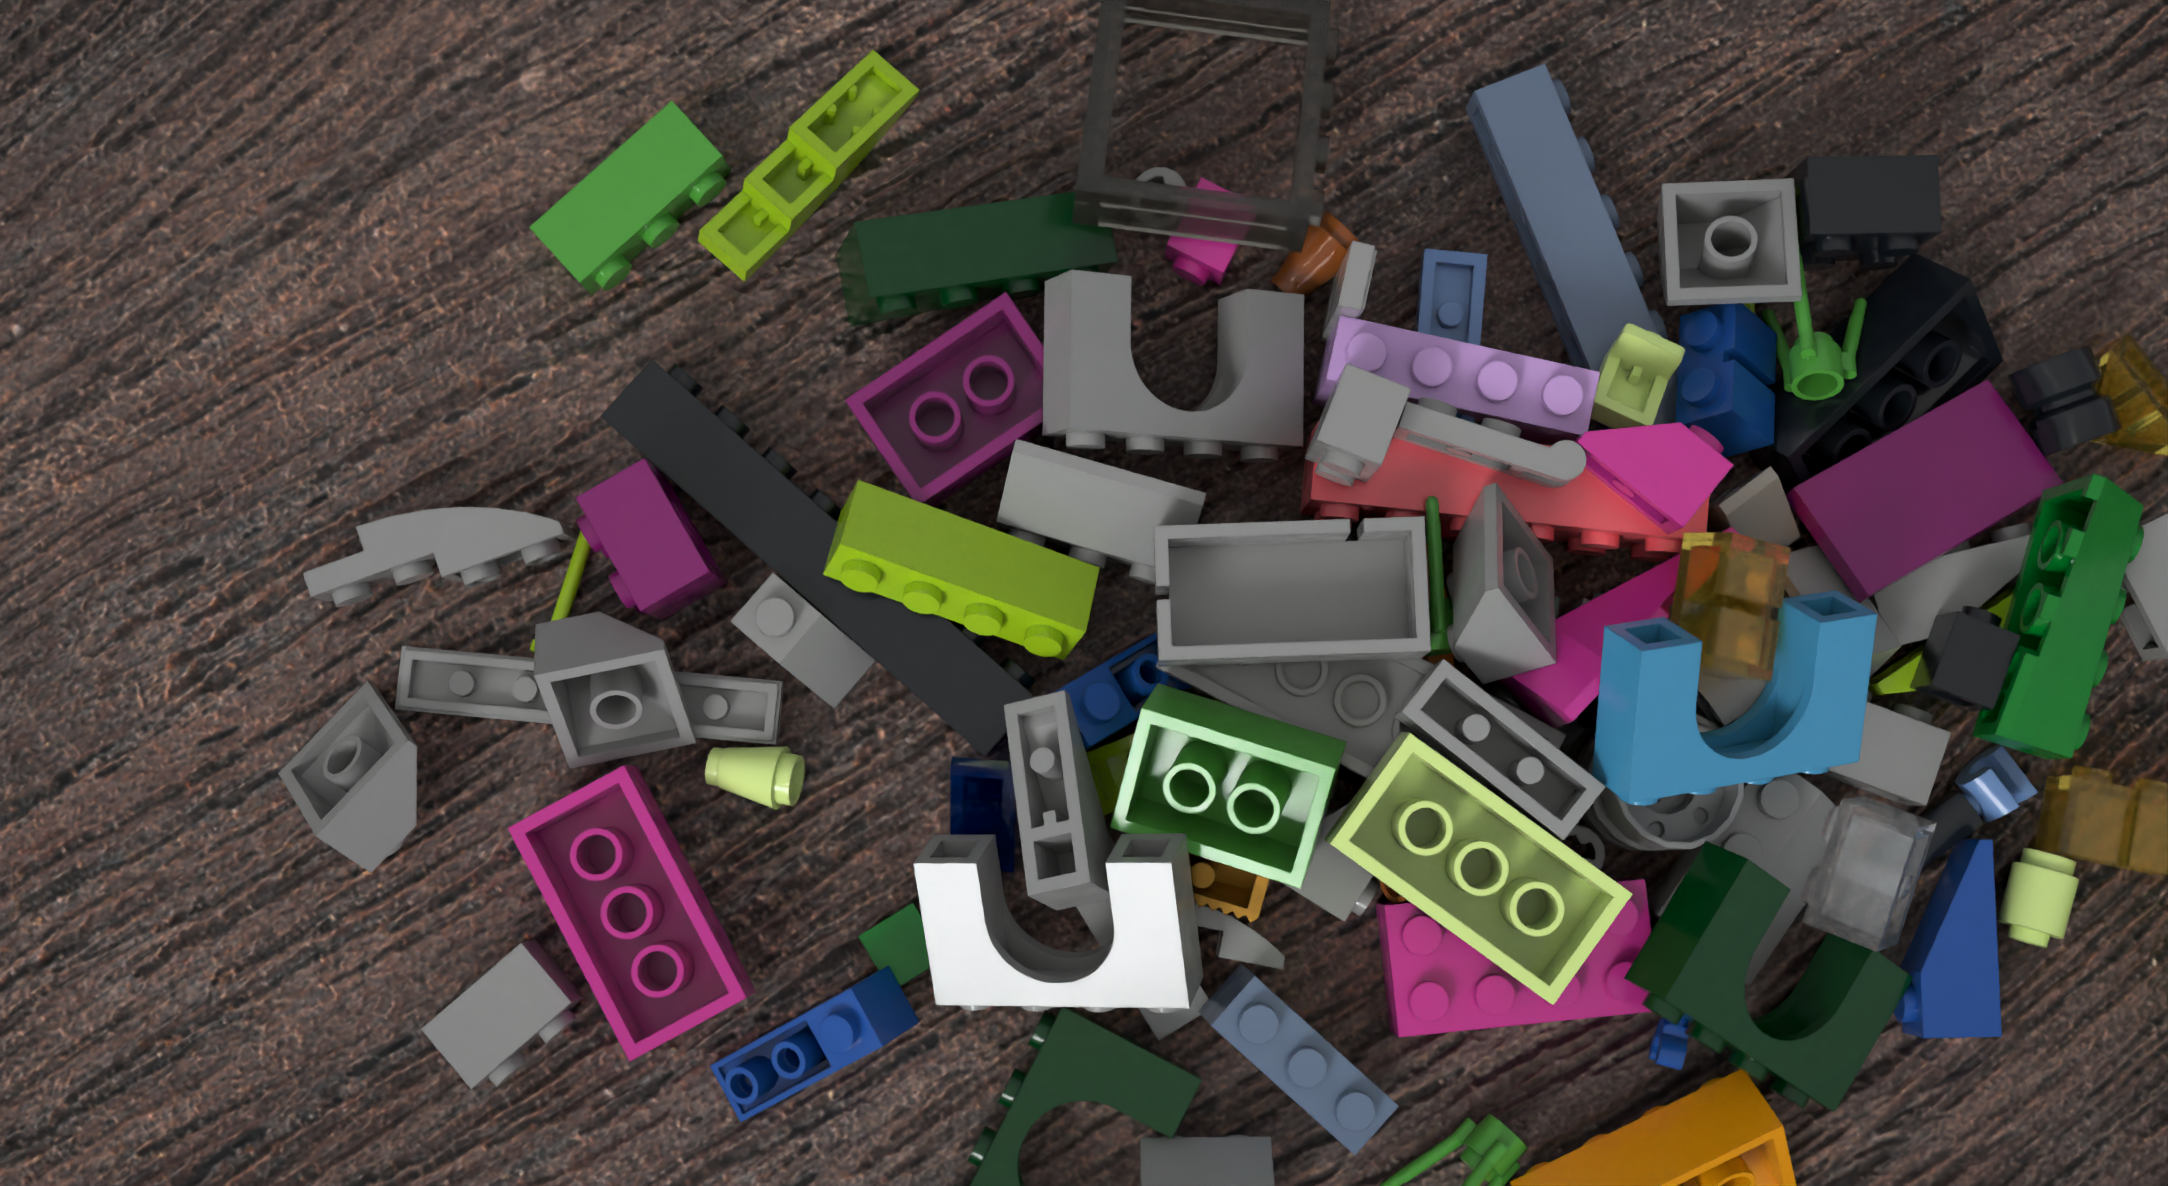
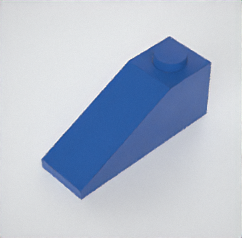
M1963 839L1953 847L1900 966L1902 970L1914 977L1894 1010L1896 1020L1902 1023L1903 1033L1921 1038L2002 1037L1993 839Z

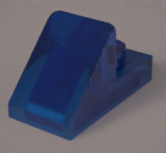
M952 757L950 764V835L995 834L1000 870L1014 872L1017 857L1018 815L1011 762Z

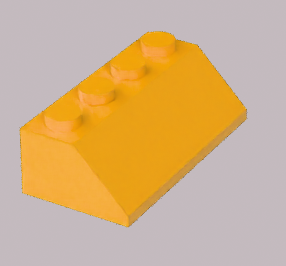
M1738 1070L1724 1078L1711 1079L1705 1082L1697 1091L1666 1106L1661 1105L1651 1108L1639 1119L1609 1134L1596 1135L1586 1141L1582 1147L1551 1162L1536 1164L1524 1175L1510 1181L1511 1186H1797L1783 1124L1748 1074L1742 1070Z

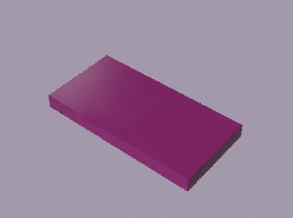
M1987 379L1797 485L1786 494V498L1854 597L1861 603L2041 498L2043 490L2063 484V481Z

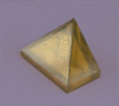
M2128 332L2120 337L2101 356L2099 369L2103 378L2096 386L2097 393L2111 396L2123 428L2090 441L2168 457V382Z

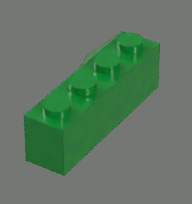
M2091 474L2043 490L2003 629L2021 636L1993 710L1979 711L1972 736L2047 760L2072 758L2074 750H2078L2083 745L2090 727V715L2085 712L2092 688L2101 682L2108 664V653L2106 650H2103L2110 625L2115 624L2119 619L2126 601V590L2121 587L2126 567L2137 556L2144 538V529L2139 525L2144 505L2107 477Z

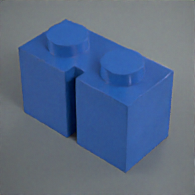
M1743 303L1716 304L1680 316L1679 345L1685 349V353L1677 371L1675 423L1681 422L1688 429L1692 425H1696L1712 434L1724 447V451L1721 453L1723 457L1733 456L1774 444L1775 393L1766 385L1773 384L1776 380L1777 333Z

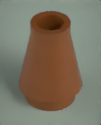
M1325 211L1317 221L1310 218L1279 271L1270 281L1281 292L1304 294L1305 298L1336 276L1351 242L1360 241L1328 211Z

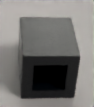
M1963 606L1961 612L1956 611L1937 615L1910 688L1970 712L1993 710L2021 635L2001 628V617L1976 607Z

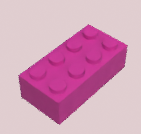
M623 765L508 827L516 846L629 1062L756 993L749 976L638 766Z
M1633 877L1612 878L1631 892L1632 896L1554 1005L1531 991L1408 900L1398 904L1391 901L1375 902L1389 1031L1398 1037L1652 1012L1642 1005L1647 993L1624 978L1651 934L1645 879Z

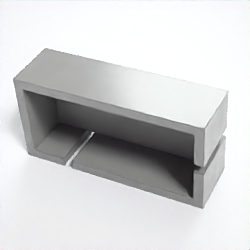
M1425 516L1364 518L1356 529L1357 541H1345L1351 533L1350 519L1154 526L1155 595H1169V599L1157 600L1158 667L1424 657L1431 651Z

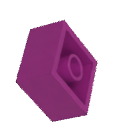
M641 459L575 497L584 512V515L577 518L576 522L594 552L602 551L606 558H610L617 571L611 573L608 577L615 592L627 609L634 607L639 614L643 612L662 621L728 583L666 474L647 459Z

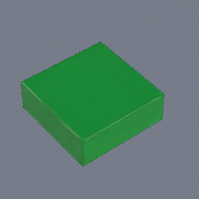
M915 902L858 936L877 969L881 970L889 965L900 986L930 968L922 915Z

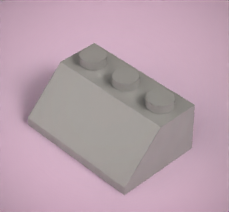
M1016 439L996 523L998 529L1008 531L1009 535L1044 547L1045 542L1068 548L1070 549L1068 556L1100 567V569H1104L1106 560L1131 566L1129 577L1155 585L1154 526L1198 524L1206 493Z
M1797 773L1774 777V780L1767 784L1744 783V798L1734 822L1716 840L1710 842L1749 859L1791 889L1751 958L1745 979V985L1747 986L1752 983L1856 830V827L1820 789ZM1703 845L1694 849L1682 850L1648 899L1649 917L1658 922Z

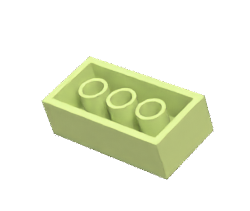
M1407 732L1399 733L1324 838L1330 845L1552 1005L1555 1004L1632 896V893L1413 734Z

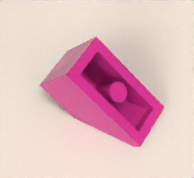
M1681 422L1587 431L1574 440L1585 451L1587 458L1585 468L1667 534L1684 528L1733 467V464L1721 455L1724 447L1712 434L1696 425H1692L1688 429Z

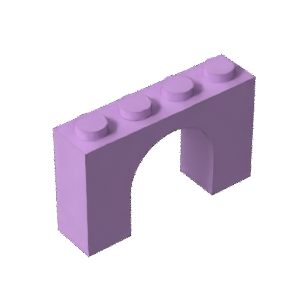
M1340 315L1324 346L1312 404L1325 407L1334 383L1346 363L1412 388L1406 402L1418 404L1421 397L1436 399L1458 409L1457 413L1481 420L1483 418H1492L1513 424L1522 430L1519 438L1538 444L1553 445L1562 440L1574 441L1584 432L1588 431L1600 372Z

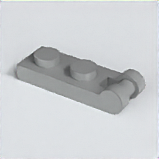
M1421 397L1418 404L1406 402L1393 434L1394 438L1549 488H1559L1578 477L1586 467L1587 458L1585 451L1574 441L1562 440L1556 442L1551 447H1547L1519 438L1522 430L1513 424L1501 420L1483 418L1481 425L1457 418L1458 409L1456 407L1432 398Z

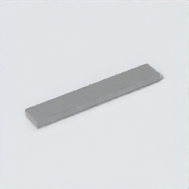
M402 646L395 702L396 710L552 724L534 677V658ZM674 671L696 738L778 745L785 682Z

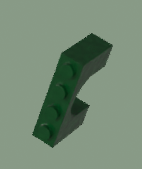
M1705 841L1624 978L1647 993L1642 1005L1676 1026L1682 1017L1691 1022L1685 1031L1688 1036L1721 1054L1726 1045L1733 1050L1727 1061L1755 1079L1763 1082L1767 1073L1774 1077L1769 1089L1802 1109L1805 1108L1809 1099L1835 1112L1914 977L1875 949L1829 930L1789 997L1771 1012L1760 1017L1751 1018L1745 1000V979L1748 966L1758 944L1791 889L1749 859Z
M1060 1007L1056 1015L1045 1010L1028 1042V1045L1038 1050L1026 1073L1015 1067L997 1102L1008 1108L996 1131L987 1126L984 1127L967 1160L978 1166L968 1186H1025L1020 1171L1019 1152L1026 1134L1032 1125L1046 1112L1059 1105L1073 1101H1093L1108 1105L1172 1139L1202 1078L1195 1070L1075 1007Z

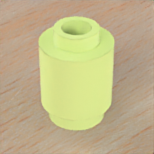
M2023 848L2020 862H2012L1997 919L1998 922L2010 926L2008 938L2047 948L2050 937L2064 939L2079 879L2073 877L2076 861L2035 849Z

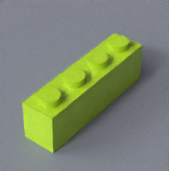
M858 480L840 512L823 575L841 581L846 587L854 591L873 592L901 602L914 612L935 614L963 624L973 633L984 636L994 635L1022 645L1035 655L1065 660L1087 630L1100 567Z

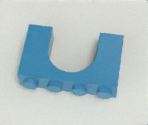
M1837 590L1779 599L1772 668L1762 693L1752 707L1740 718L1725 727L1707 732H1699L1696 720V703L1703 641L1665 617L1604 626L1592 776L1618 795V798L1623 802L1646 806L1655 804L1659 798L1685 793L1707 795L1714 793L1718 787L1740 783L1767 784L1772 782L1774 777L1801 772L1806 774H1822L1828 772L1830 767L1859 762L1877 613Z

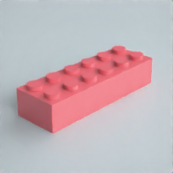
M1319 421L1317 422L1316 426L1314 427V429L1312 430L1311 434L1307 439L1306 453ZM1392 437L1382 465L1366 483L1355 479L1352 486L1341 485L1316 474L1317 463L1305 459L1299 514L1313 515L1314 520L1350 519V529L1352 528V522L1362 521L1364 518L1425 516L1426 527V499L1429 496H1435L1439 501L1441 539L1455 541L1483 487L1497 483L1541 543L1554 541L1568 542L1567 552L1603 556L1606 555V549L1627 548L1631 549L1630 559L1645 562H1665L1669 560L1670 556H1677L1684 552L1685 549L1706 540L1709 497L1684 528L1667 534L1586 468L1578 477L1559 488H1549Z

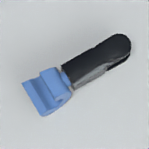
M1995 745L1988 748L1969 761L1957 775L1955 783L1964 793L1963 795L1959 791H1950L1907 822L1906 827L1900 828L1875 845L1869 853L1868 866L1871 872L1880 879L1894 883L1907 881L1932 862L1934 857L1941 856L1982 826L1984 823L1980 816L1986 823L1996 820L2020 807L2018 803L2027 800L2037 794L2038 791L2003 745Z

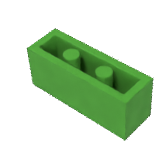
M670 101L529 228L591 295L600 288L607 291L618 285L630 273L632 269L630 261L648 245L654 249L665 243L677 231L679 227L677 219L695 203L698 207H702L711 202L725 187L726 180L724 177L731 170L723 155L673 101Z

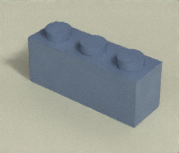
M1242 963L1198 1011L1210 1026L1355 1156L1399 1107Z

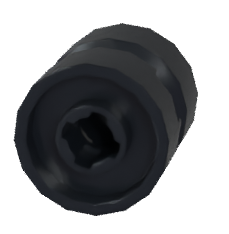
M2090 345L2063 353L2008 375L2020 408L2034 412L2035 417L2029 423L2028 429L2034 443L2045 457L2123 428L2111 396L2100 394L2096 391L2095 387L2103 376Z

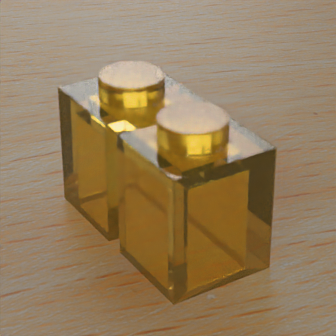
M1734 532L1683 534L1671 622L1703 641L1700 674L1722 679L1771 682L1780 621L1770 619L1772 608H1782L1791 548Z
M2073 766L2071 775L2047 776L2035 850L2150 875L2168 877V783L2137 778L2134 789H2131L2127 786L2112 784L2113 772L2085 766Z

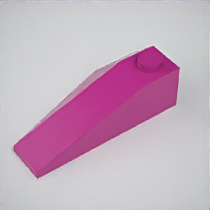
M1730 527L1555 619L1557 663L1497 681L1540 721L1555 729L1573 722L1599 694L1604 626L1658 617L1668 618L1671 612L1668 607L1675 600L1679 602L1687 596L1741 535L1733 527Z

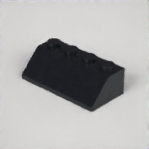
M1917 253L1910 255L1865 299L1867 307L1855 356L1857 376L1855 378L1844 379L1842 390L1835 396L1824 400L1812 401L1799 398L1793 392L1785 391L1784 380L1771 390L1775 393L1774 444L1748 451L1754 464L1761 471L1771 466L1779 476L1786 495L1797 485L1980 384L2003 362V358L1971 279ZM1850 315L1845 317L1829 334L1834 342L1839 345L1841 351Z

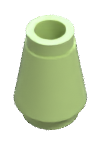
M788 746L727 747L725 749L713 747L709 753L705 768V781L708 785L718 786L720 789L775 810L779 809L782 804L794 806L797 803L805 777L804 757L791 754Z

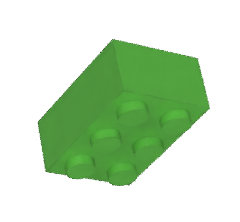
M1158 683L1140 711L1110 828L1128 834L1186 833L1188 853L1301 889L1315 854L1347 741Z

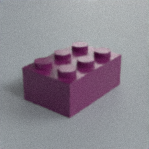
M1005 292L845 399V401L909 497L935 507L1011 456L1016 439L1030 443L1042 435L1044 346Z

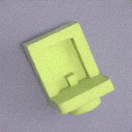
M1626 324L1604 356L1598 371L1600 376L1591 419L1612 429L1653 425L1667 383L1682 362L1685 349L1654 332L1647 331L1634 324Z

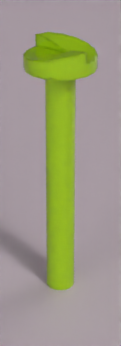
M581 530L551 621L569 618L591 551V546ZM535 639L532 640L530 650L535 653Z

